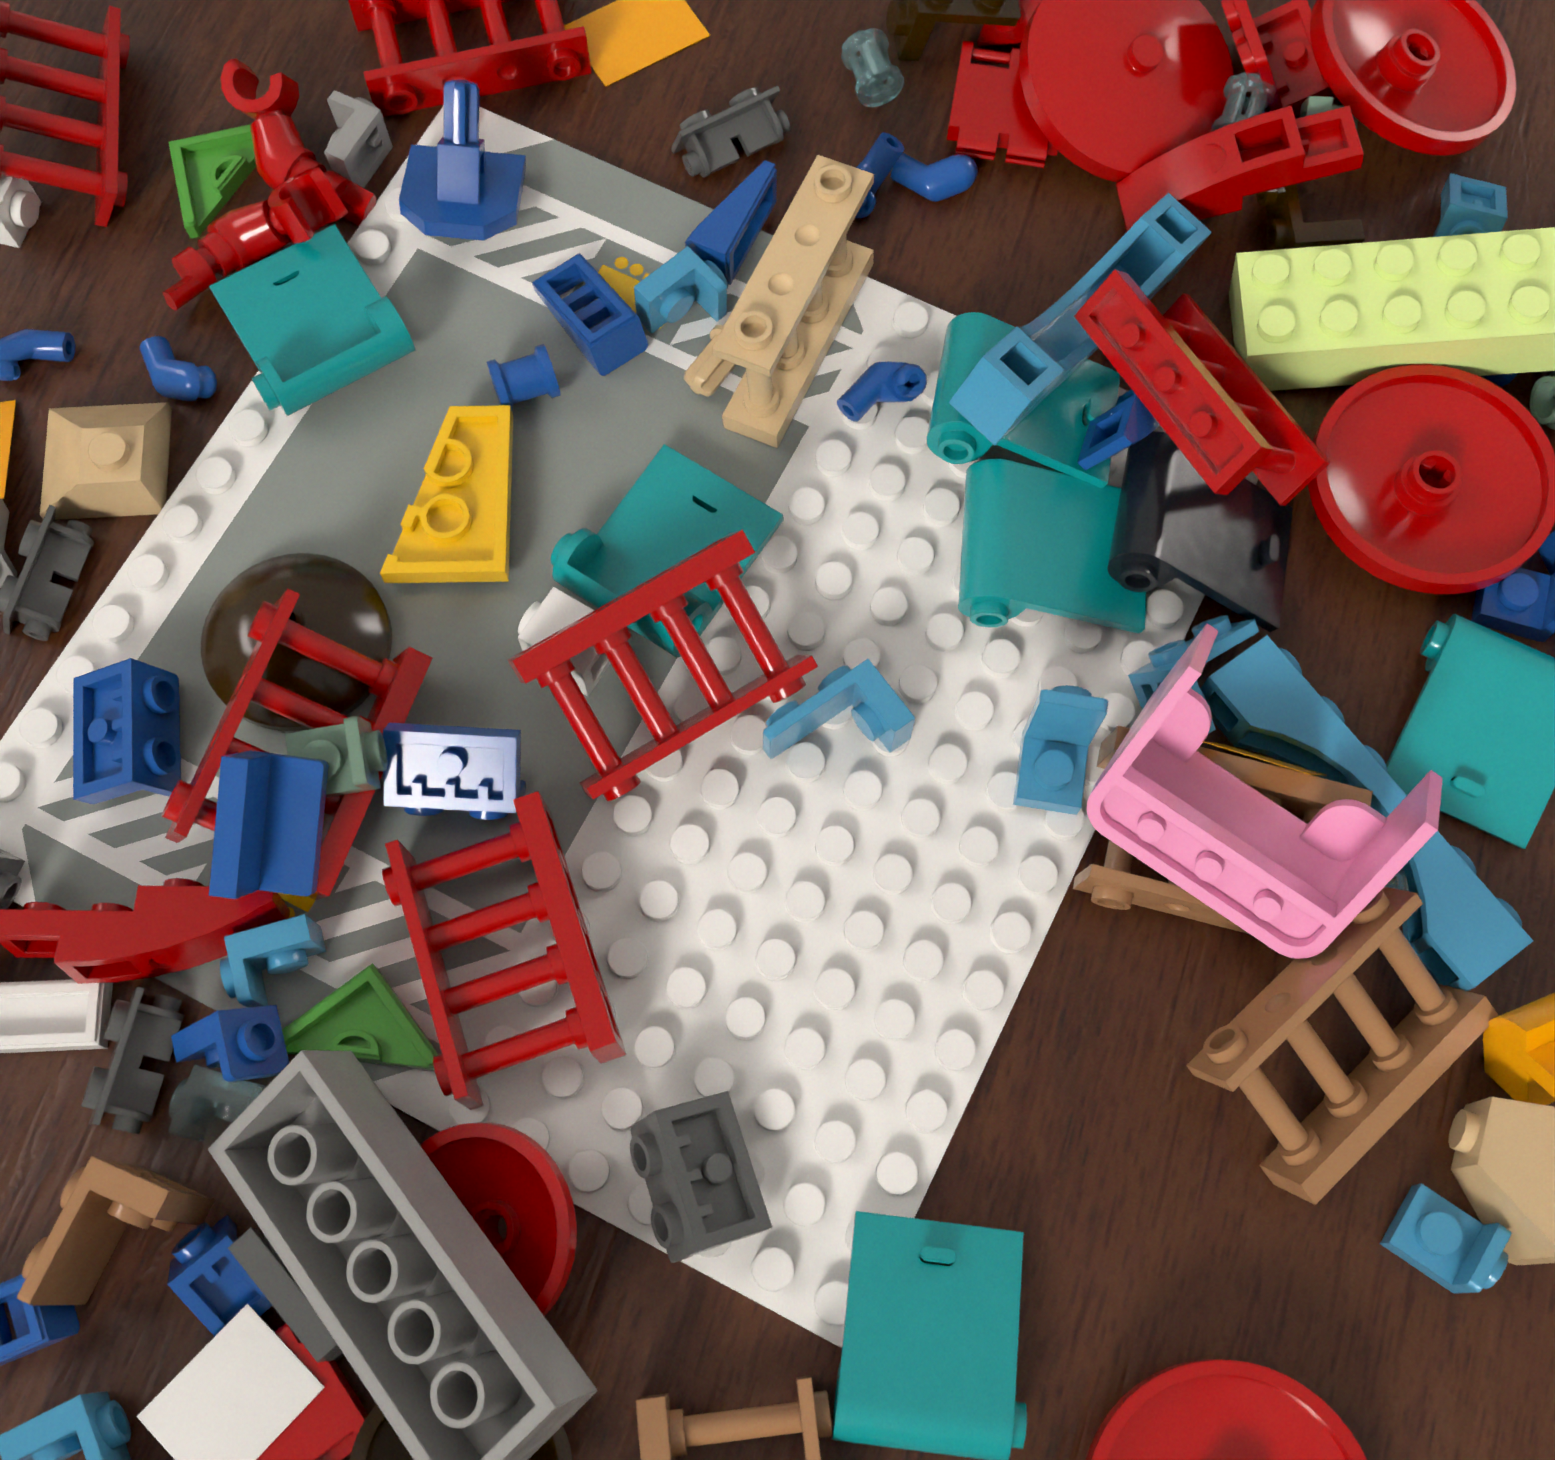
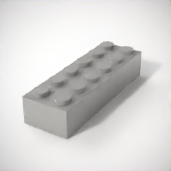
M301 1050L208 1148L210 1154L414 1460H528L598 1391L352 1051Z

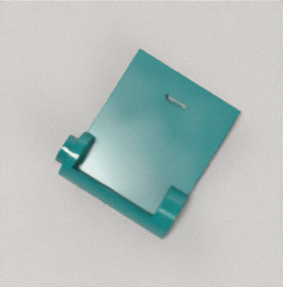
M335 224L314 234L310 240L295 243L209 286L260 371V374L251 379L269 411L281 406L286 416H289L415 351L411 336L394 305L387 296L380 297Z
M969 312L958 315L949 322L946 329L927 433V445L936 456L951 464H964L978 460L993 445L949 404V401L980 359L1015 328L983 313ZM1087 359L996 445L1103 489L1109 483L1111 458L1086 471L1077 461L1089 422L1116 406L1120 374Z
M664 444L597 534L588 528H582L574 534H565L557 542L550 558V562L553 565L552 576L555 582L599 608L727 534L743 529L755 553L739 562L744 571L739 576L742 579L784 521V516ZM706 582L684 593L689 603L684 609L699 636H701L724 604L718 590L710 591ZM650 613L627 626L674 657H681L662 621L655 623Z
M985 459L971 464L966 470L958 598L959 611L963 615L970 617V621L973 624L988 628L1004 626L1008 623V619L1016 617L1025 609H1031L1138 634L1144 631L1146 592H1133L1125 589L1109 575L1107 570L1121 488L1106 485L1102 489L1070 475L1006 459Z
M1456 614L1452 615L1446 623L1436 620L1426 634L1420 648V654L1428 657L1425 670L1430 672L1386 763L1388 774L1404 793L1408 795L1425 775L1432 770L1442 777L1440 812L1514 846L1525 849L1555 788V657Z
M860 1211L855 1212L842 1353L834 1399L832 1440L981 1460H1009L1011 1448L1023 1449L1027 1427V1407L1025 1402L1015 1401L1024 1232ZM920 1258H922V1259L925 1260V1261H929V1262L952 1264V1265H950V1266H943V1265L927 1264V1263H923V1262L920 1260Z

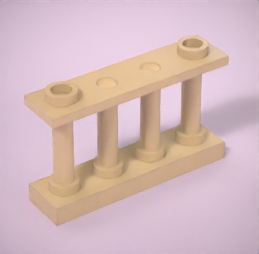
M817 155L712 347L713 356L746 368L745 374L722 415L725 429L778 448L873 266V249L846 240V234L874 183L873 173Z

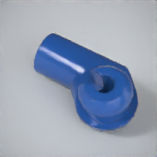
M881 133L865 158L856 167L873 173L874 183L855 218H864L873 211L876 205L874 194L904 151L903 144L891 134Z
M903 153L892 169L891 179L930 201L938 202L969 189L977 178L978 169L975 161L967 155H952L926 165Z
M22 329L0 338V381H12L19 378L20 368L18 360L37 359L71 362L75 355L73 335L69 332Z
M150 337L140 344V352L155 390L163 397L196 401L198 397L210 398L216 392L217 378L214 371L206 365L196 367L192 362L176 360L170 343L165 337Z
M904 362L874 363L837 400V406L845 417L858 422L876 402H908L917 398L926 388V373L916 364Z

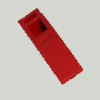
M1291 105L1229 124L1174 148L1116 183V191L1127 232L1141 216L1168 193L1198 220L1242 210L1243 196L1360 169L1364 153L1350 106L1295 119Z
M171 878L165 880L163 886L138 885L133 910L125 905L106 902L93 904L91 910H66L62 906L48 902H28L24 904L23 910L0 909V944L17 958H55L54 963L78 984L123 982L178 972L227 956L225 936L288 919L290 910L276 892L258 890L238 899L209 896L210 886H204L195 880Z

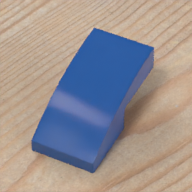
M1132 389L1118 397L1115 407L1089 422L1077 461L1085 471L1144 439L1160 425Z

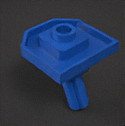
M461 79L446 81L444 84L443 137L438 142L437 147L411 144L399 196L400 214L424 235L485 241L517 225L526 172V155L485 152V140L479 139V87L476 83Z

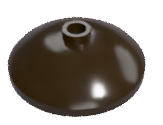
M294 553L276 556L243 571L221 591L205 619L201 636V659L210 686L227 706L257 643L256 640L248 637L247 633L260 606L264 601L275 605L276 601L287 589L300 594L290 615V618H295L296 623L380 663L384 658L389 659L392 646L390 618L386 606L373 584L362 573L347 563L329 556L313 553ZM277 643L262 675V678L345 716L361 705L371 694L368 692L369 685ZM253 702L249 703L243 716L244 720L271 730H310V728Z

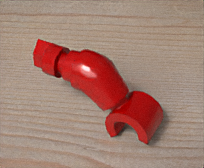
M236 58L227 61L223 66L221 74L222 92L226 100L235 109L255 120L251 124L250 130L256 168L266 184L274 190L295 175L311 168L319 167L330 181L348 212L344 218L360 226L375 207L376 196L333 170L327 171L323 164L316 161V155L304 146L294 120L290 117L299 99L298 83L282 72L271 75L269 90L262 97L256 99L259 79L252 69Z
M319 167L303 171L275 188L267 200L233 209L207 226L208 234L197 241L199 249L195 250L189 246L171 258L176 271L182 279L162 292L166 304L176 311L208 289L210 285L216 283L215 274L219 273L225 277L235 269L241 271L263 260L291 241L293 243H302L310 240L314 235V231L347 215L348 212L324 172Z

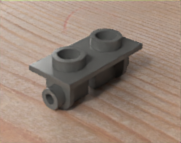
M777 85L760 93L758 87H752L733 97L728 102L730 108L712 116L709 110H703L685 119L679 125L681 131L678 132L671 150L674 154L685 148L687 149L688 153L683 155L682 159L688 174L691 177L700 174L705 178L737 162L740 157L731 141L733 139H739L747 157L783 141V134L790 131V123L783 110L775 112L772 107L774 100L780 92L779 86Z
M49 505L42 523L34 520L29 522L18 552L19 555L27 557L19 578L7 575L0 590V611L4 612L3 633L10 635L15 621L25 624L22 631L24 634L42 641H47L51 632L59 631L73 590L52 583L51 580L55 574L78 582L90 550L94 546V541L90 538L93 531L91 527L75 520H69L66 527L56 524V507Z
M137 987L132 992L129 1002L116 999L103 1038L116 1042L108 1067L106 1069L94 1066L81 1103V1107L93 1109L89 1124L99 1125L103 1112L116 1115L112 1129L138 1135L140 1134L143 1122L151 1123L154 1106L164 1078L163 1074L139 1069L142 1058L145 1056L169 1062L173 1050L171 1036L179 1032L180 1025L185 1015L179 1013L182 1000L155 994L152 1006L140 1003L144 988Z

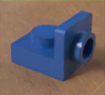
M1518 568L1510 576L1498 583L1477 590L1471 621L1484 627L1544 643L1555 633V572L1550 576Z
M277 1005L218 1010L171 1036L176 1062L205 1059L207 1068L221 1067L222 1076L226 1082L277 1076L289 1064Z
M228 1215L212 1227L206 1222L199 1224L175 1245L171 1252L174 1258L170 1262L167 1285L214 1337L246 1304L259 1316L272 1306L228 1249L238 1239L237 1225Z

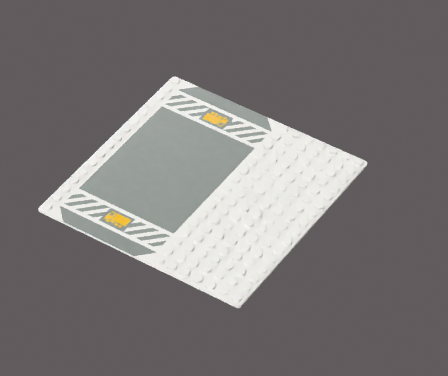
M444 106L416 145L437 147L438 142L444 135ZM479 107V139L485 140V152L526 155V172L517 225L485 241L424 235L400 214L399 196L408 161L407 157L377 200L375 207L363 220L347 244L380 297L387 296L394 305L411 336L415 351L289 416H286L281 406L269 411L253 381H251L0 740V849L25 860L18 874L22 879V883L14 902L23 907L28 902H48L62 906L66 910H91L93 904L106 902L125 905L133 910L138 885L163 886V882L167 879L185 878L200 882L204 886H210L214 831L193 823L188 836L179 843L166 839L165 836L172 821L161 816L170 796L140 790L94 805L73 800V678L129 658L175 673L179 678L181 780L190 784L227 707L210 686L201 659L202 630L215 599L243 571L276 556L294 553H313L329 556L347 563L362 573L373 584L386 606L392 628V646L389 660L393 661V658L409 646L433 657L407 716L406 724L521 730L520 780L526 782L525 795L539 791L551 812L626 1051V1055L600 1064L590 1053L588 1047L578 1050L576 1045L573 1044L477 1078L484 1106L469 1110L454 1100L453 1095L446 1097L443 1094L437 1081L435 1070L360 1062L390 1105L438 1131L460 1124L486 1122L506 1125L528 1135L540 1144L556 1162L566 1180L575 1205L666 1254V1248H663L658 1243L652 1229L651 1210L653 1204L645 1178L637 1174L631 1160V1126L656 1110L728 1091L772 1228L700 1252L681 1262L842 1348L855 1212L915 1218L1095 831L1087 815V802L1095 783L1104 771L1103 768L1096 767L1101 742L1118 725L1131 728L1142 711L1128 675L1151 662L1148 653L1170 642L1184 640L1205 594L1177 578L1146 592L1145 630L1139 634L1031 609H1025L1016 617L1008 619V623L1004 626L994 628L977 626L970 621V617L963 615L958 609L967 468L971 464L985 459H1006L1058 473L1062 472L998 445H992L978 460L964 464L948 463L929 449L927 433L946 329L949 322L956 315L869 277H866L778 448L725 429L722 415L745 374L746 368L736 365L713 395L709 397L694 393L684 380V373L711 341L710 331L716 325H724L751 278L773 235L762 230L758 234L732 284L728 285L727 315L719 321H715L694 301L690 310L680 320L674 323L667 322L652 334L642 324L648 341L647 349L605 376L600 375L535 292L532 282L580 253L636 313L634 286L686 248L685 241L688 236L714 209ZM581 282L577 286L562 294L560 297L563 299L572 292L584 286L585 282ZM544 344L557 378L561 396L551 398L548 394L513 404L509 582L384 583L380 571L387 554H393L403 530L400 523L408 504L413 505L426 475L424 466L449 406L500 405L486 362L493 359L499 364L533 354L535 346ZM904 362L919 365L924 370L927 376L926 388L922 394L912 401L876 402L858 422L845 417L837 406V400L874 363ZM1119 387L1118 397L1126 393L1127 390ZM1160 425L1154 430L1165 432ZM665 444L783 514L784 521L741 580L785 660L787 661L796 655H812L818 667L802 676L806 686L795 694L776 703H773L768 696L639 772L637 775L641 783L626 794L611 801H607L602 794L593 800L585 794L579 782L595 774L597 770L549 687L541 688L536 678L527 684L521 683L508 659L522 652L518 640L520 635L518 627L524 613L534 602L542 603L553 587L591 609H597L594 605L554 581L552 576L553 565L550 562L552 551L557 542L567 533L574 534L582 528H588L597 534ZM1128 448L1111 457L1109 483L1107 485L1121 488ZM1252 471L1245 477V479L1256 485L1258 478ZM724 603L700 638L728 688L733 693L764 673ZM289 617V620L295 622V618ZM629 628L633 636L628 639V642L676 725L709 707L682 657H674ZM866 659L872 662L916 718L910 740L891 753L879 738L875 741H870L861 732L851 714V709L854 708L853 705L840 712L775 758L770 759L763 750V731L767 728L766 721L777 709L794 700L799 705L819 692V684L831 672L844 665H848L852 670ZM610 664L589 696L584 695L617 754L622 758L654 738ZM1064 685L1084 688L1091 693L1092 697L1108 700L1107 715L1088 747L1082 807L1077 815L1013 805L1024 727L1040 691L1044 689L1052 690L1054 687ZM370 694L361 705L346 716L354 717L361 715L367 718L377 696ZM242 718L234 737L269 753L287 755L284 734L298 731L271 730L252 724ZM220 767L205 797L214 802H217ZM382 774L380 779L381 788L376 789L330 896L314 900L307 896L278 893L290 910L289 918L306 914L321 926L326 952L309 956V964L293 972L270 975L267 969L261 970L268 1005H277L281 1027L284 1029L373 963L380 970L437 1052L442 1054L402 905L395 907L392 904L384 885L382 869L391 866L385 843L398 839L415 858L416 864L506 834L510 832L509 825L520 821L517 812L508 813L506 817L493 820L474 818L469 815V811L444 809L443 812L431 816L410 815L404 811V807L384 806ZM517 857L425 889L424 893L433 925L527 893V886L538 882L532 861L529 860L522 863L520 858ZM534 918L442 950L441 954L450 986L454 987L547 954L546 947L556 944V939L550 920L540 923L538 918ZM228 955L190 969L155 977L216 1011L247 1008L239 1004L236 997L231 999L225 991L220 974V960L228 958ZM553 980L458 1015L467 1048L470 1052L566 1018L565 1010L576 1007L569 982L559 986L557 981Z

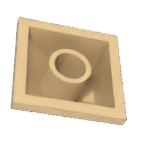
M169 403L49 408L40 516L44 519L49 505L56 507L55 520L159 514L166 504L172 413Z
M1489 1097L1466 1104L1464 1109H1461L1456 1114L1449 1132V1146L1455 1150L1451 1165L1454 1177L1482 1224L1499 1223L1512 1232L1503 1250L1509 1256V1263L1514 1265L1555 1263V1107L1497 1097Z

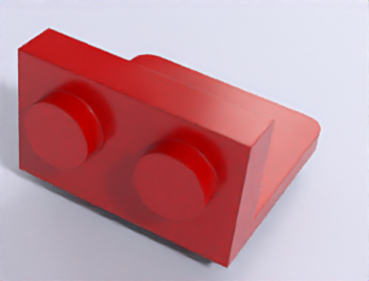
M1220 0L1258 108L1269 103L1270 109L1273 111L1292 105L1295 116L1300 114L1301 104L1309 96L1336 98L1321 74L1312 50L1310 39L1312 11L1308 0H1292L1254 19L1246 0Z

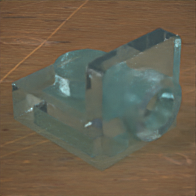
M194 1065L190 1077L183 1079L179 1083L172 1096L169 1116L173 1120L169 1133L202 1142L214 1113L215 1117L234 1122L266 1086L246 1080L226 1082L223 1079L222 1073Z

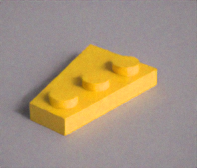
M510 405L449 406L424 466L426 475L413 505L408 504L400 523L403 530L393 554H387L380 571L384 583L509 582L513 414Z

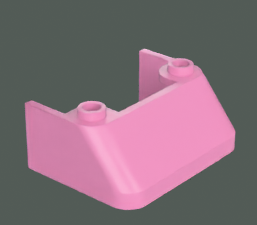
M1206 624L1150 697L1095 783L1087 802V815L1093 827L1100 834L1274 951L1290 958H1310L1323 952L1438 831L1442 777L1430 770L1388 817H1385L1365 803L1343 799L1325 805L1308 824L1196 751L1203 743L1202 741L1206 739L1212 723V714L1208 703L1200 694L1191 689L1202 674L1218 633L1217 629Z

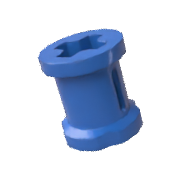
M544 344L535 346L533 354L499 364L495 359L486 362L500 405H510L511 410H513V404L548 394L551 398L561 396L557 378Z

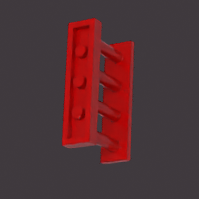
M348 0L358 32L373 29L381 68L364 71L363 73L372 103L380 109L383 117L396 114L402 115L415 110L443 105L444 84L449 80L461 79L476 83L479 87V97L592 74L585 28L582 26L565 30L557 0H535L543 35L511 41L502 6L503 2L512 0ZM480 7L490 46L457 52L448 14ZM427 18L436 57L403 63L394 25Z
M0 1L1 38L6 39L7 33L99 57L98 78L8 56V49L0 47V84L4 85L6 79L98 102L97 124L6 103V97L0 95V132H2L4 126L96 148V171H91L4 151V145L0 144V177L5 175L95 195V225L107 227L114 205L124 206L128 185L127 173L118 171L120 68H126L130 48V36L120 33L121 9L109 6L102 33L100 34L10 10V3Z
M1115 269L1074 315L1075 319L1215 494L1227 496L1252 471L1279 505L1286 506L1330 464L1329 460L1190 295L1183 293L1162 315L1128 273Z
M743 529L727 534L508 659L521 683L527 684L536 678L541 688L549 687L597 770L595 774L579 782L585 794L593 800L602 794L607 801L626 794L641 783L637 775L639 772L769 696L771 701L776 703L795 694L806 686L802 676L818 667L812 655H796L787 661L785 660L739 576L744 571L739 562L755 553ZM703 582H706L710 591L718 590L764 673L733 693L728 688L684 609L689 604L684 593ZM649 613L655 623L662 621L709 707L678 725L673 721L628 642V639L633 635L627 626ZM591 646L595 648L598 655L606 654L654 738L622 758L617 754L571 674L576 668L570 658Z
M287 589L276 601L275 605L264 601L247 633V636L256 640L257 643L190 784L179 779L163 810L161 817L172 821L165 838L179 843L188 836L193 823L215 832L217 802L205 797L221 765V756L250 750L267 752L234 737L250 702L310 729L344 724V718H348L339 712L262 678L277 643L369 685L368 692L377 697L368 717L365 718L361 715L359 717L371 723L372 731L380 730L382 736L383 729L388 723H405L433 657L409 646L393 658V661L384 658L380 663L289 620L300 596L299 593ZM378 771L379 780L381 779L383 771ZM376 789L326 798L317 890L314 894L307 897L318 900L330 896Z
M539 791L513 799L520 822L509 825L510 832L416 864L415 858L398 839L385 843L391 866L382 869L384 885L392 904L395 907L402 905L442 1054L433 1057L436 1078L446 1097L453 1095L454 1100L469 1110L484 1106L477 1078L575 1044L578 1050L588 1047L590 1053L600 1064L626 1055L551 812ZM517 857L520 858L522 863L529 860L532 861L538 882L528 885L527 893L433 925L424 893L425 889ZM534 918H538L540 923L550 920L556 944L546 947L547 954L454 987L450 986L441 954L442 950ZM556 980L559 986L569 982L576 1007L565 1010L566 1018L473 1051H468L458 1014Z

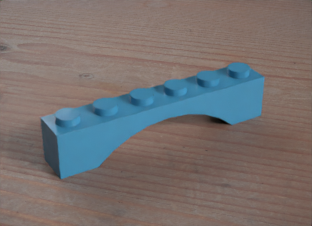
M1170 193L1166 194L1141 216L1097 264L1057 302L1030 323L1022 327H1015L990 349L974 367L949 401V404L995 446L1098 349V346L1075 319L1074 315L1115 269L1128 273L1150 300L1174 278L1211 234V231Z
M1268 635L1210 675L1201 687L1205 700L1211 710L1212 721L1235 747L1262 753L1274 759L1327 775L1313 776L1373 791L1371 808L1385 817H1388L1407 796L1388 774L1387 766L1382 757L1373 748L1363 745L1344 724V717L1337 705L1329 698L1320 696L1303 677L1301 667L1296 658L1287 650L1278 648ZM1438 831L1392 878L1395 889L1415 892L1423 902L1402 924L1403 934L1437 984L1469 991L1533 942V939L1522 928L1521 918L1515 909L1506 901L1496 898L1476 875V868L1471 859L1459 848L1451 846Z

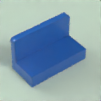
M251 750L221 756L209 896L238 899L258 890L298 896H309L316 892L329 768L325 760Z

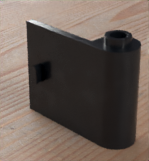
M1153 431L1144 439L1128 447L1107 567L1108 573L1122 587L1133 592H1148L1177 578L1248 620L1255 619L1258 626L1268 632L1279 629L1293 508L1289 505H1279L1270 493L1245 478L1227 496L1215 494L1166 432Z

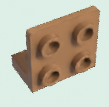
M91 1156L86 1167L78 1169L66 1184L60 1199V1206L63 1210L50 1235L41 1239L27 1257L22 1271V1277L26 1280L17 1295V1299L29 1305H85L128 1223L143 1229H149L150 1225L169 1232L174 1231L177 1223L199 1225L204 1223L215 1199L145 1167Z

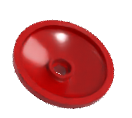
M486 1122L460 1124L434 1134L420 1145L543 1316H545L557 1302L566 1286L574 1262L577 1238L576 1214L573 1200L566 1180L556 1162L531 1137L517 1129L502 1124ZM501 1216L505 1219L507 1225V1236L505 1239L501 1238L497 1229Z

